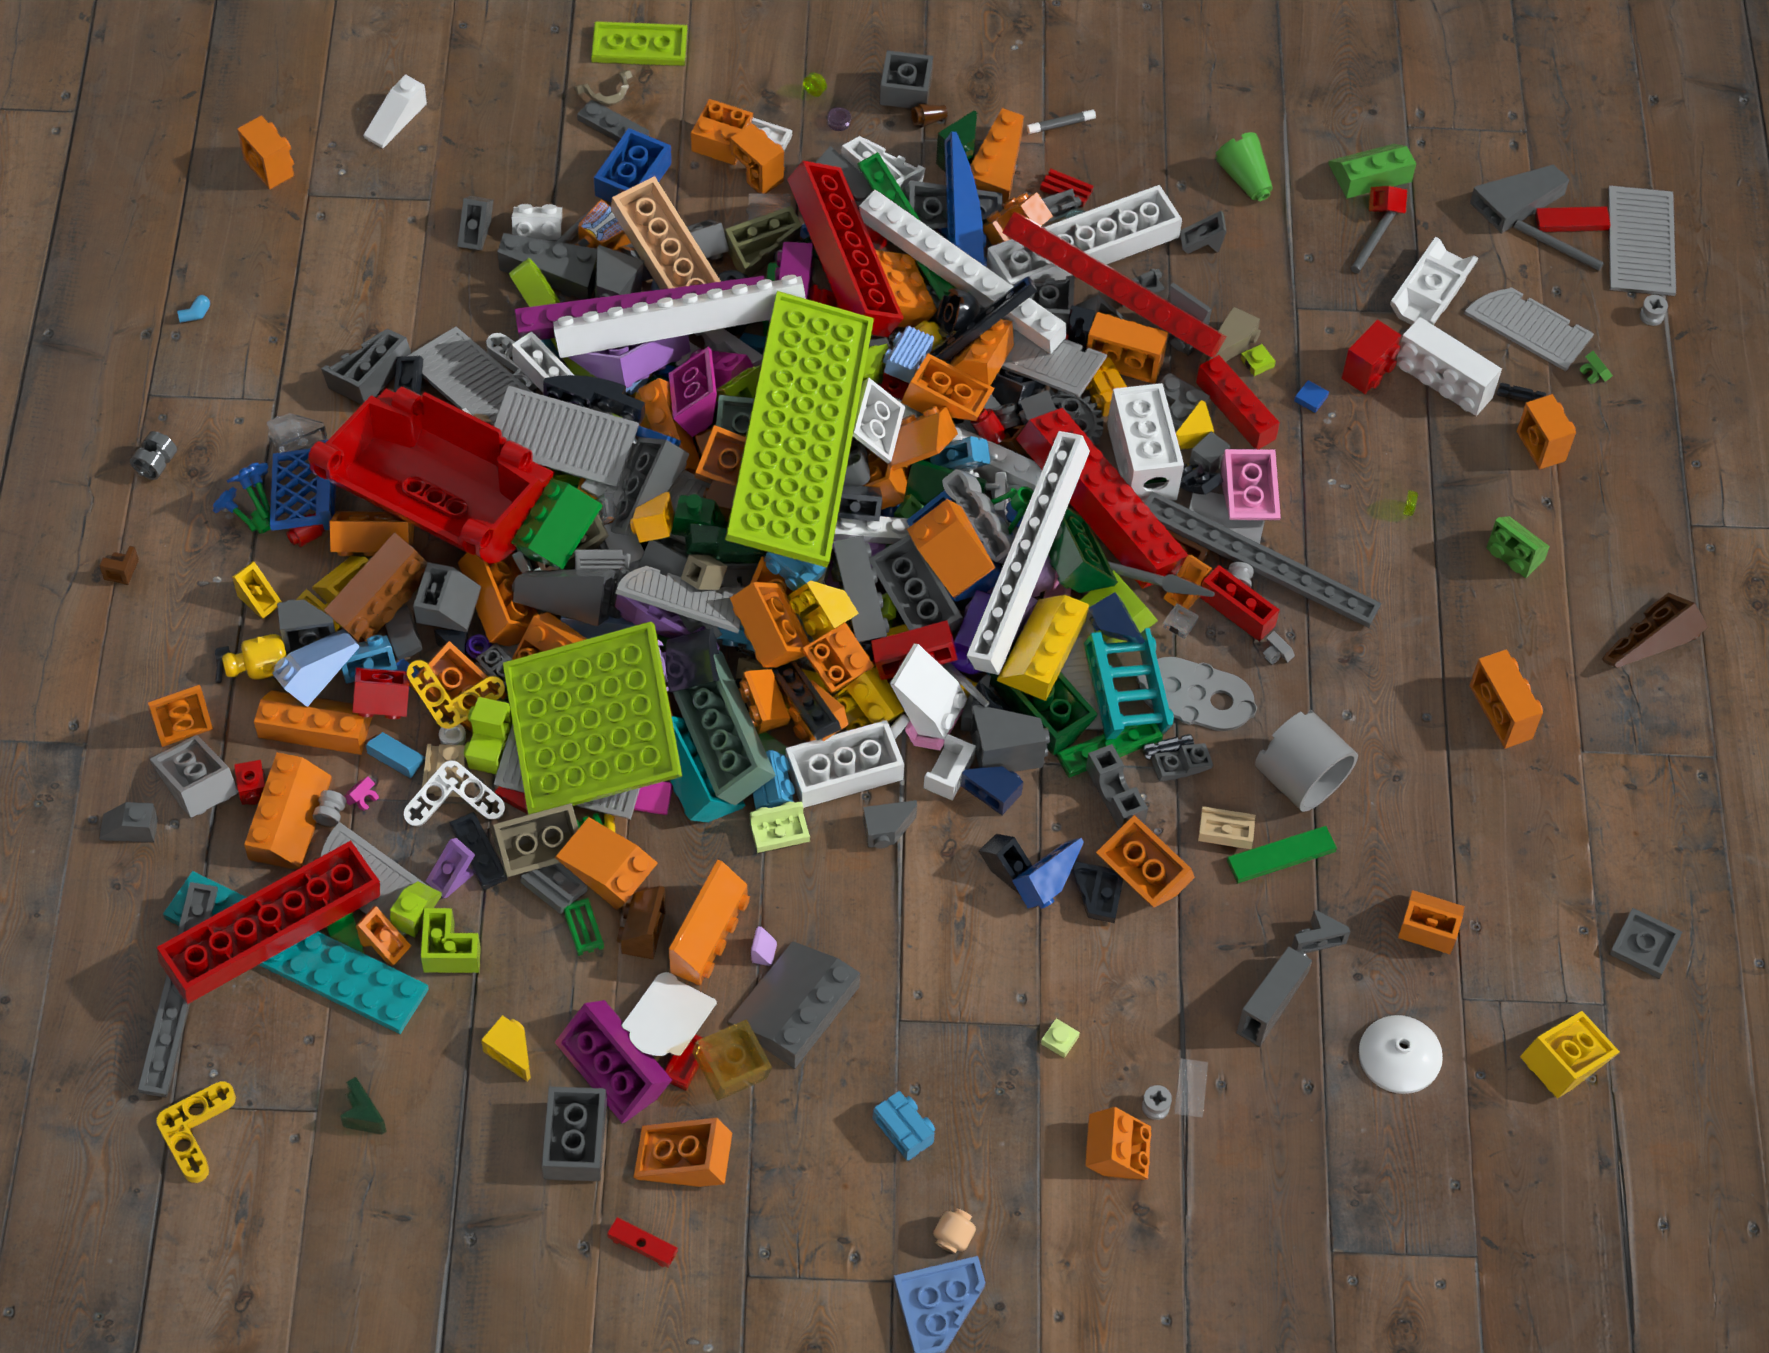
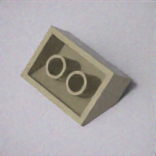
M572 803L489 825L495 849L506 877L560 863L555 856L579 829Z

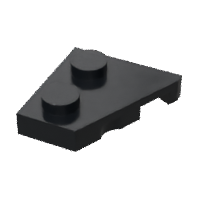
M1075 861L1072 870L1087 917L1115 923L1123 879L1111 868Z

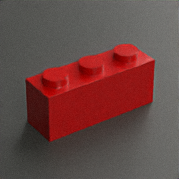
M1220 565L1203 580L1202 587L1213 591L1215 595L1213 597L1200 596V598L1259 642L1276 626L1280 609Z
M948 620L871 641L875 664L881 681L893 678L896 675L913 644H919L940 665L958 660Z

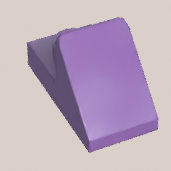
M457 838L450 839L425 882L433 889L442 892L443 898H447L473 876L474 872L468 866L475 854Z

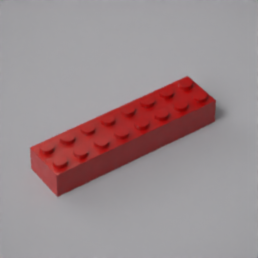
M803 160L787 180L840 309L874 318L871 335L888 337L904 318L841 167Z
M1063 408L1030 419L1016 440L1042 471L1059 431L1083 436L1090 452L1069 503L1123 566L1161 576L1175 575L1183 565L1188 554L1151 512L1149 507L1139 498L1133 488L1127 484L1118 471L1103 456L1102 452L1091 442L1085 432L1074 422L1071 416ZM1135 579V581L1141 586L1142 589L1150 585H1153L1151 583Z
M350 840L156 947L159 963L185 1002L189 1004L379 898L380 881Z

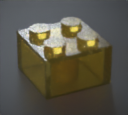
M747 1019L698 1040L692 1052L717 1101L766 1080L772 1069Z

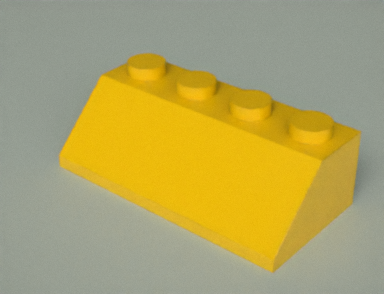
M1067 595L1038 599L997 681L1046 701L1086 622L1089 604Z

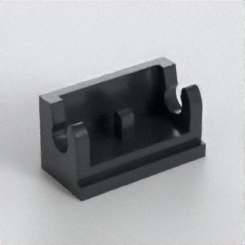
M1071 305L1067 332L1068 340L1082 345L1081 351L1085 353L1088 334L1095 318V310Z

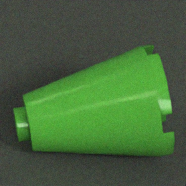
M1253 132L1241 135L1243 139L1236 142L1233 138L1221 146L1216 152L1217 157L1215 159L1252 200L1263 201L1271 195L1270 192L1273 187L1257 134Z

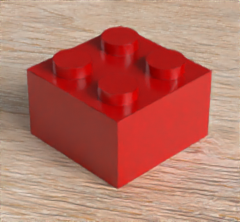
M1377 319L1348 349L1341 379L1364 394L1372 387L1375 389L1380 384L1383 375L1386 372L1390 373L1397 364L1395 358L1401 349V346H1399L1401 334Z
M356 668L353 713H358L361 717H373L374 714L385 715V718L400 719L401 716L407 717L409 694L407 671Z

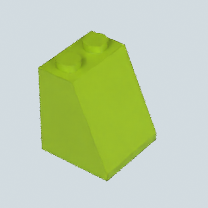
M1115 571L1113 573L1118 581L1115 586L1090 591L1080 600L1091 607L1116 592L1122 599L1140 633L1145 628H1149L1158 622L1151 611ZM1094 629V633H1102L1103 641H1105L1106 643L1127 642L1124 640L1106 637V635L1101 630L1096 631Z

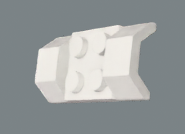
M1435 237L1390 302L1397 317L1411 325L1421 317L1434 325L1465 282L1467 275L1478 261V257L1471 256L1462 259L1446 251L1441 240Z

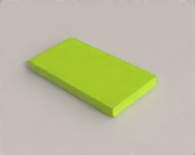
M595 22L592 62L685 66L687 25Z

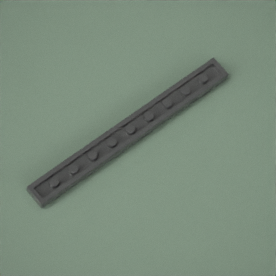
M1153 491L1145 502V505L1149 507L1166 529L1233 562L1247 563L1253 567L1254 572L1369 628L1382 603Z

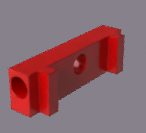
M618 1217L607 1233L608 1238L613 1240V1243L621 1244L657 1262L663 1268L664 1266L669 1268L678 1252V1247ZM639 1242L646 1244L644 1247L637 1246Z

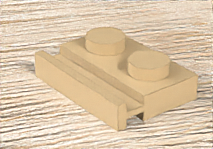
M427 744L422 787L441 765L447 761H456L465 768V745L439 744V746H432ZM447 767L445 769L447 773L445 778L448 780L451 777L456 779L459 784L455 785V787L460 789L463 779L456 773L458 768L454 767L451 769ZM431 786L428 788L426 795L442 796V791L437 786ZM453 791L448 797L460 796Z
M1202 807L1198 841L1252 849L1256 815Z

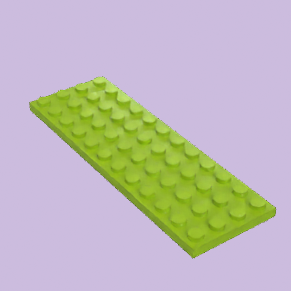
M776 292L725 540L827 568L831 556L874 318L783 292Z

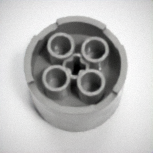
M1310 710L1306 715L1302 712L1297 713L1272 735L1274 739L1269 743L1267 751L1263 749L1259 752L1255 761V767L1298 809L1305 812L1326 800L1344 782L1353 770L1358 754L1318 715Z

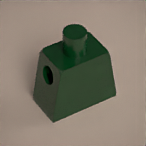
M696 494L689 496L680 495L671 534L720 543L725 518L715 500L700 498Z

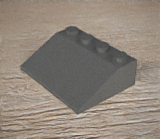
M792 941L729 1019L727 1024L795 1069L860 987V972L834 956Z

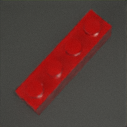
M1220 355L1199 366L1196 384L1204 393L1210 396L1212 402L1255 450H1259L1276 440L1280 422Z

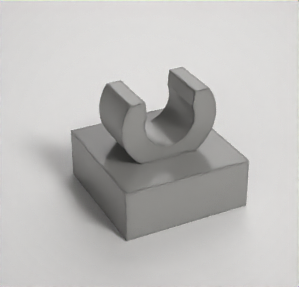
M1275 631L1267 637L1270 647L1263 654L1271 665L1276 663L1280 657L1288 663L1295 656L1292 648Z

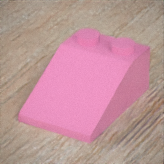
M1225 449L1220 465L1221 477L1224 481L1222 482V488L1229 520H1280L1275 450Z

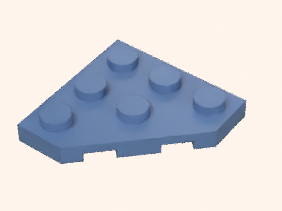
M978 1256L894 1275V1283L913 1353L946 1352L985 1287V1279Z

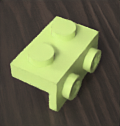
M786 802L781 806L773 808L762 807L750 813V828L757 853L810 842L802 802Z

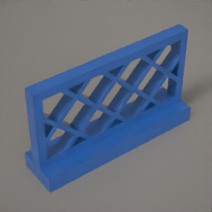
M311 449L273 454L270 527L272 531L323 524L324 530H330V520L335 514L336 485L332 484L328 479H323L319 476L310 483L304 480L311 473L314 474L310 469V465L304 462L308 459ZM292 461L286 468L279 465V462ZM298 466L304 468L298 475L292 473ZM286 476L292 479L285 486L279 483ZM297 484L304 486L297 493L291 491ZM310 491L314 492L316 495L309 501L303 498ZM285 494L291 497L284 504L278 501ZM297 502L303 504L297 511L291 509ZM310 509L316 512V516H302ZM284 513L290 515L286 520L277 521V518Z

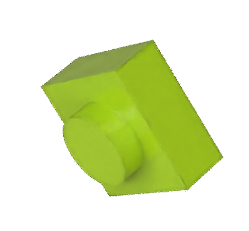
M1263 344L1241 354L1242 362L1253 376L1275 366L1276 361Z

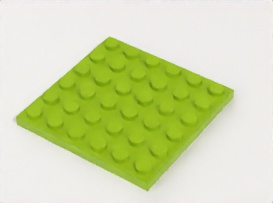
M643 623L503 663L528 815L571 803L574 806L682 777L654 623Z

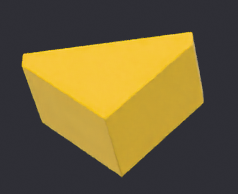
M1202 400L1176 432L1180 450L1194 448L1211 431L1214 433L1206 402Z
M254 561L232 577L237 597L261 619L278 608L277 603L282 602Z

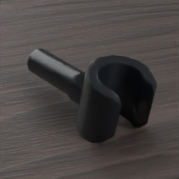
M229 646L219 647L215 650L217 662L216 683L222 682L224 667L222 656L226 653H231Z

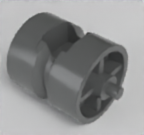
M151 431L141 443L142 448H138L131 457L130 464L140 476L156 480L166 468V463H169L176 454L177 447L167 435Z

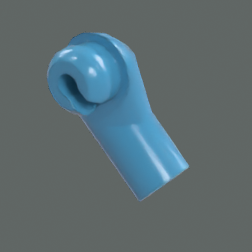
M204 295L197 296L190 309L178 311L179 322L202 319L210 307L209 299Z

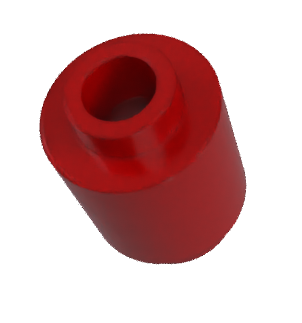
M983 408L977 420H971V424L979 436L987 441L998 444L1006 437L1004 433L1005 428L991 408Z
M309 513V514L305 515L304 517L316 516V513H314V514H310V513ZM323 524L289 528L286 535L292 545L297 544L299 547H303L322 536V532L326 530H324Z

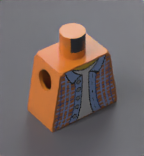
M601 199L579 223L580 241L575 245L595 249L601 245L617 251L620 249V246L631 242L612 213L611 206Z

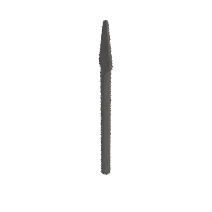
M1108 562L1112 571H1115L1118 575L1162 586L1167 592L1209 597L1215 595L1213 591L1173 574L1161 576Z

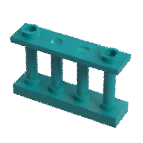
M1145 628L1141 633L1145 640L1143 644L1133 642L1106 643L1103 641L1101 632L1091 633L1083 643L1106 740L1116 739L1125 726L1157 723L1163 735L1173 725L1174 715L1168 706L1155 652L1156 640L1152 637L1150 628ZM1140 651L1143 665L1112 667L1108 663L1107 654ZM1145 675L1149 688L1118 692L1114 689L1113 678ZM1147 699L1152 701L1154 713L1128 716L1120 714L1119 702Z

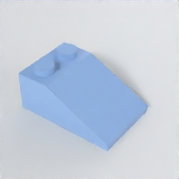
M342 629L289 653L286 658H281L276 663L275 671L272 674L286 691L308 707L360 646L347 631Z

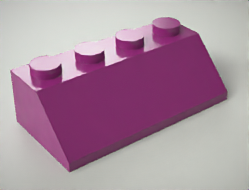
M605 1000L584 1003L555 1041V1044L592 1088L606 1089L607 1106L621 1123H625L656 1101L672 1079L651 1055L641 1052L633 1045L629 1036L630 1032L622 1027L624 1022Z

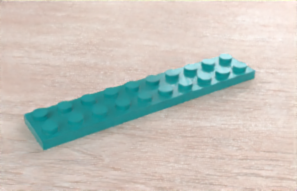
M192 871L164 911L163 917L165 920L178 926L180 925L190 882L218 887L212 916L247 897ZM320 932L312 934L259 964V966L398 1034L402 1033L429 990L427 984Z

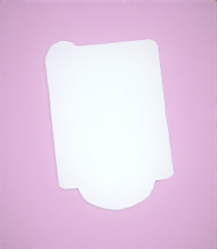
M664 972L655 978L626 1018L622 1027L630 1032L631 1042L641 1052L655 1056H663L670 1052L680 1056L711 1013L717 1001L678 981L674 974Z

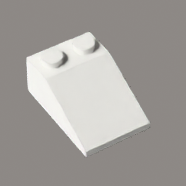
M870 378L862 382L853 437L886 463H890L905 406Z
M913 644L890 683L919 735L945 739L967 701L960 683L919 644Z

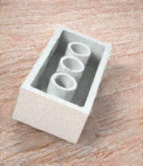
M1421 317L1403 334L1396 365L1404 372H1408L1419 379L1423 384L1438 391L1443 397L1449 398L1465 411H1469L1477 416L1493 398L1502 368Z
M887 720L832 735L825 741L821 739L818 741L813 740L786 748V758L790 764L788 772L798 799L803 804V808L903 780L904 762Z

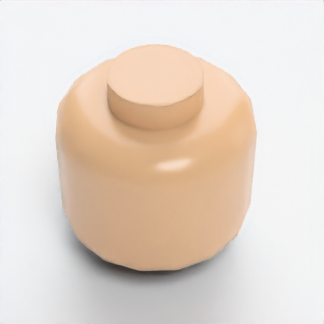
M956 1209L955 1213L951 1211L944 1212L933 1232L934 1237L937 1239L936 1244L953 1254H956L957 1251H964L976 1231L975 1225L970 1221L972 1216L961 1209Z

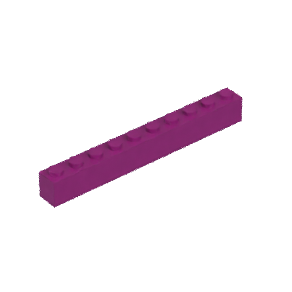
M764 276L515 309L519 339L532 331L540 340L556 338L553 322L558 321L559 318L564 316L576 318L591 311L603 313L608 312V309L613 307L625 309L640 302L652 304L657 303L662 298H672L674 300L682 298L683 295L689 293L701 295L706 294L711 289H722V291L732 289L733 286L738 284L750 286L764 280Z

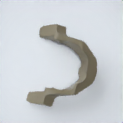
M630 70L621 71L619 76L623 85L619 93L611 96H603L601 93L595 94L588 84H579L574 86L577 94L585 93L600 104L614 105L625 96L629 87L627 80L633 76Z

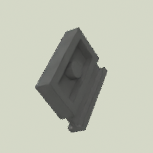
M561 863L529 871L526 875L523 874L521 876L520 883L560 914L564 908L579 899L588 889V885Z

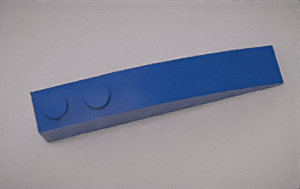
M951 132L945 140L948 241L987 268V258L984 257L986 234H983L980 201L975 180L957 132Z

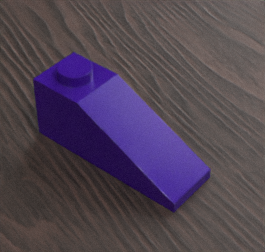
M976 590L954 644L958 660L950 663L959 671L968 674L983 672L975 670L967 657V653L992 595L990 593Z

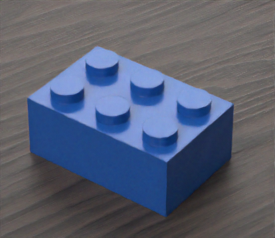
M628 128L594 177L595 196L612 203V197L654 176L659 182L671 165V145Z

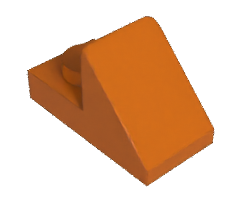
M1188 555L1176 576L1202 587L1203 580L1209 575L1212 568L1196 557ZM1167 592L1163 599L1185 613L1200 596Z
M374 906L356 925L362 946H372L389 966L395 965L411 947L410 943L377 906Z

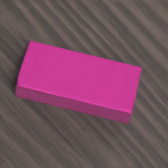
M660 782L640 788L634 810L667 815L672 795V784L670 782Z

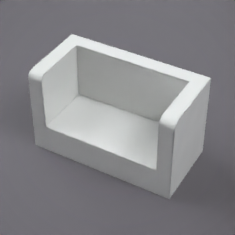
M947 734L944 739V749L931 773L927 772L924 777V789L953 801L961 784L962 772L965 769H969L974 761L976 746Z

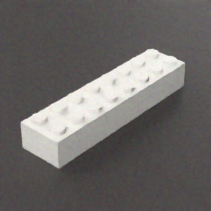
M1158 185L1044 228L1107 265L1179 238L1182 218L1161 186ZM1013 239L988 248L987 268L1012 286L1017 285L1028 276L1034 283L1044 282V279L1054 278L1055 280L1066 279V276L1072 275Z

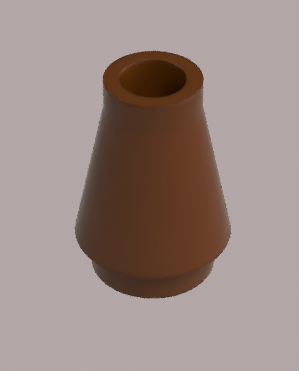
M917 104L916 107L911 109L913 124L921 128L946 119L948 115L945 105Z

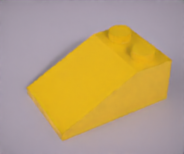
M1580 1011L1538 1036L1520 1058L1558 1099L1591 1076L1620 1051L1587 1015Z

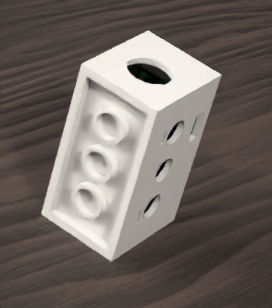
M1163 384L1113 389L1107 426L1119 474L1144 503L1152 491L1171 501L1177 500L1184 463Z

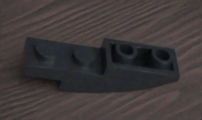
M577 375L547 377L543 381V396L593 409L595 406L603 412H611L639 424L642 423L645 417V402L627 396L626 385L602 378Z

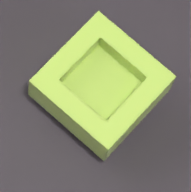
M1056 1018L1042 1038L1041 1044L1065 1058L1079 1038L1080 1032Z

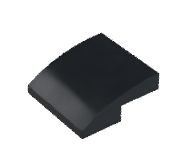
M713 628L667 640L666 672L670 692H677L719 681L714 655L719 654Z

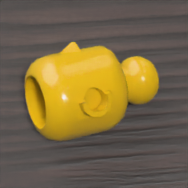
M270 634L243 641L241 644L242 653H226L222 656L226 676L235 677L240 672L247 671L251 679L259 680L274 676L272 673L275 671L276 663L281 658H286L287 654L282 637L277 634Z

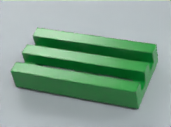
M585 898L575 901L564 908L563 913L578 956L583 955L585 951H588V953L594 952L595 948H599V950L604 949V943L589 899ZM582 906L585 907L596 941L591 942L580 910ZM572 909L575 911L585 941L583 945L580 943L570 913Z

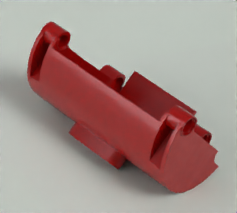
M405 387L398 388L396 392L386 388L377 398L371 395L326 443L322 441L316 442L308 456L310 469L315 475L328 479L332 484L472 555H477L487 563L502 561L517 549L511 541L543 493L545 487L553 478V471L533 462V454L530 449L512 440L507 441L506 437L502 436L501 429L426 392L421 396Z

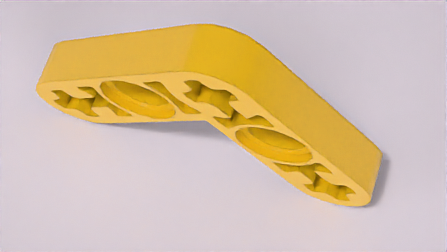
M412 661L407 668L408 679L436 722L445 729H451L468 719L470 710L463 706V699L467 695H474L477 699L481 697L475 689L480 687L483 692L488 688L487 683L489 681H492L494 684L498 682L500 684L497 688L499 693L494 695L493 692L485 695V698L498 700L505 691V685L501 678L488 676L451 700L431 667L425 661ZM415 665L419 668L423 666L426 668L423 674L427 680L430 677L434 679V682L426 684L422 690L418 687V685L423 684L420 677L412 676ZM430 687H437L441 691V697L436 702L429 701L425 696L427 689ZM447 699L449 704H445L444 707L448 712L453 711L455 713L453 722H442V711L439 708L435 712L432 707L440 705Z
M217 1082L164 1109L157 1117L159 1131L184 1177L189 1182H202L209 1174L206 1158L190 1129L233 1106L236 1096L233 1087L227 1082ZM221 1091L224 1094H226L227 1099L223 1101L221 1100V1098H218V1093ZM208 1097L213 1105V1107L209 1108L208 1102L206 1100V1098ZM200 1103L204 1106L203 1112L199 1115H191L189 1113V1108L193 1104ZM181 1111L184 1112V1115L187 1119L186 1121H183V1118L180 1115ZM169 1118L175 1123V1126L171 1128L166 1122ZM182 1139L189 1140L191 1145L186 1151L179 1152L175 1149L178 1141ZM193 1157L194 1162L199 1166L200 1171L198 1173L191 1170L189 1158Z

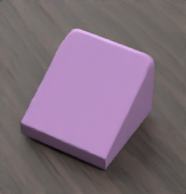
M759 926L756 928L751 947L752 963L771 966L777 942L765 929Z

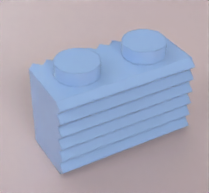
M910 325L906 327L903 333L898 332L893 342L894 349H888L884 356L883 363L886 364L884 372L910 383L927 354H930L934 337L932 335L929 336L928 333L925 334L923 331L920 332L919 329L911 328Z

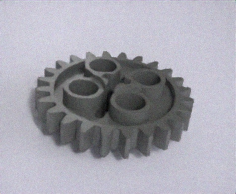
M1049 389L1055 408H1063L1080 429L1085 432L1094 445L1099 444L1100 436L1103 433L1104 419L1101 418V410H1096L1097 403L1089 404V396L1082 399L1081 396L1078 398L1071 394L1063 393L1060 390L1055 394L1052 389Z

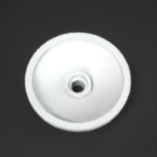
M1393 1015L1375 1021L1366 1029L1359 1045V1060L1365 1074L1377 1086L1390 1092L1408 1094L1426 1088L1435 1080L1442 1065V1049L1436 1035L1424 1023L1411 1017ZM1399 1044H1406L1408 1048L1403 1049Z

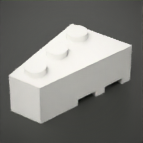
M861 136L842 145L841 155L859 171L857 163L879 152L901 190L905 188L910 180L923 182L924 167L918 165L916 168L906 163V158L900 155L896 158L886 153L885 148Z

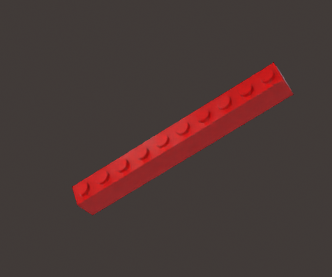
M1014 211L1002 232L1210 357L1214 358L1227 338L1226 335L1020 213Z

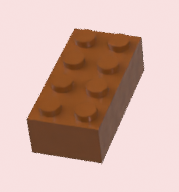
M394 533L324 611L358 643L367 641L369 637L377 635V632L385 623L393 619L397 610L411 599L412 594L421 584L427 562L413 547Z

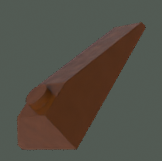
M1668 592L1648 607L1644 612L1646 617L1640 624L1634 623L1630 627L1631 634L1628 637L1619 639L1604 655L1602 660L1604 663L1619 668L1695 640L1701 635V632L1708 628V625L1694 602Z

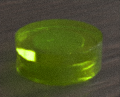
M811 72L803 80L805 90L812 96L819 97L827 89L825 79L818 73Z
M1408 490L1403 515H1414L1418 498L1416 491Z

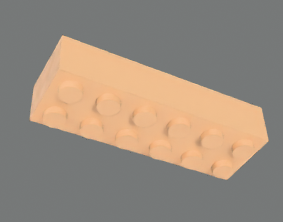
M655 176L612 197V213L640 258L644 261L645 266L660 290L721 282Z

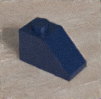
M1116 592L1089 607V611L1092 614L1089 620L1096 631L1101 630L1106 637L1137 644L1145 642L1122 599Z
M1001 766L965 769L961 774L960 786L1003 816L1022 795L1023 781L1017 773L1008 771Z

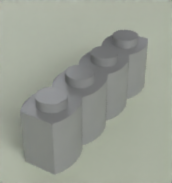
M955 469L942 480L946 493L956 500V504L962 506L979 539L983 541L984 548L989 557L997 563L1004 564L1015 537L1009 534L1008 526L1004 519L995 513L992 501L982 493L978 480L968 472Z

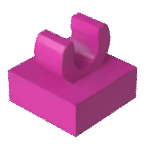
M368 776L359 780L344 795L347 800L346 803L348 805L357 803L359 809L367 810L369 806L364 802L365 796L370 797L372 801H376L379 798L375 791L370 790L375 783Z

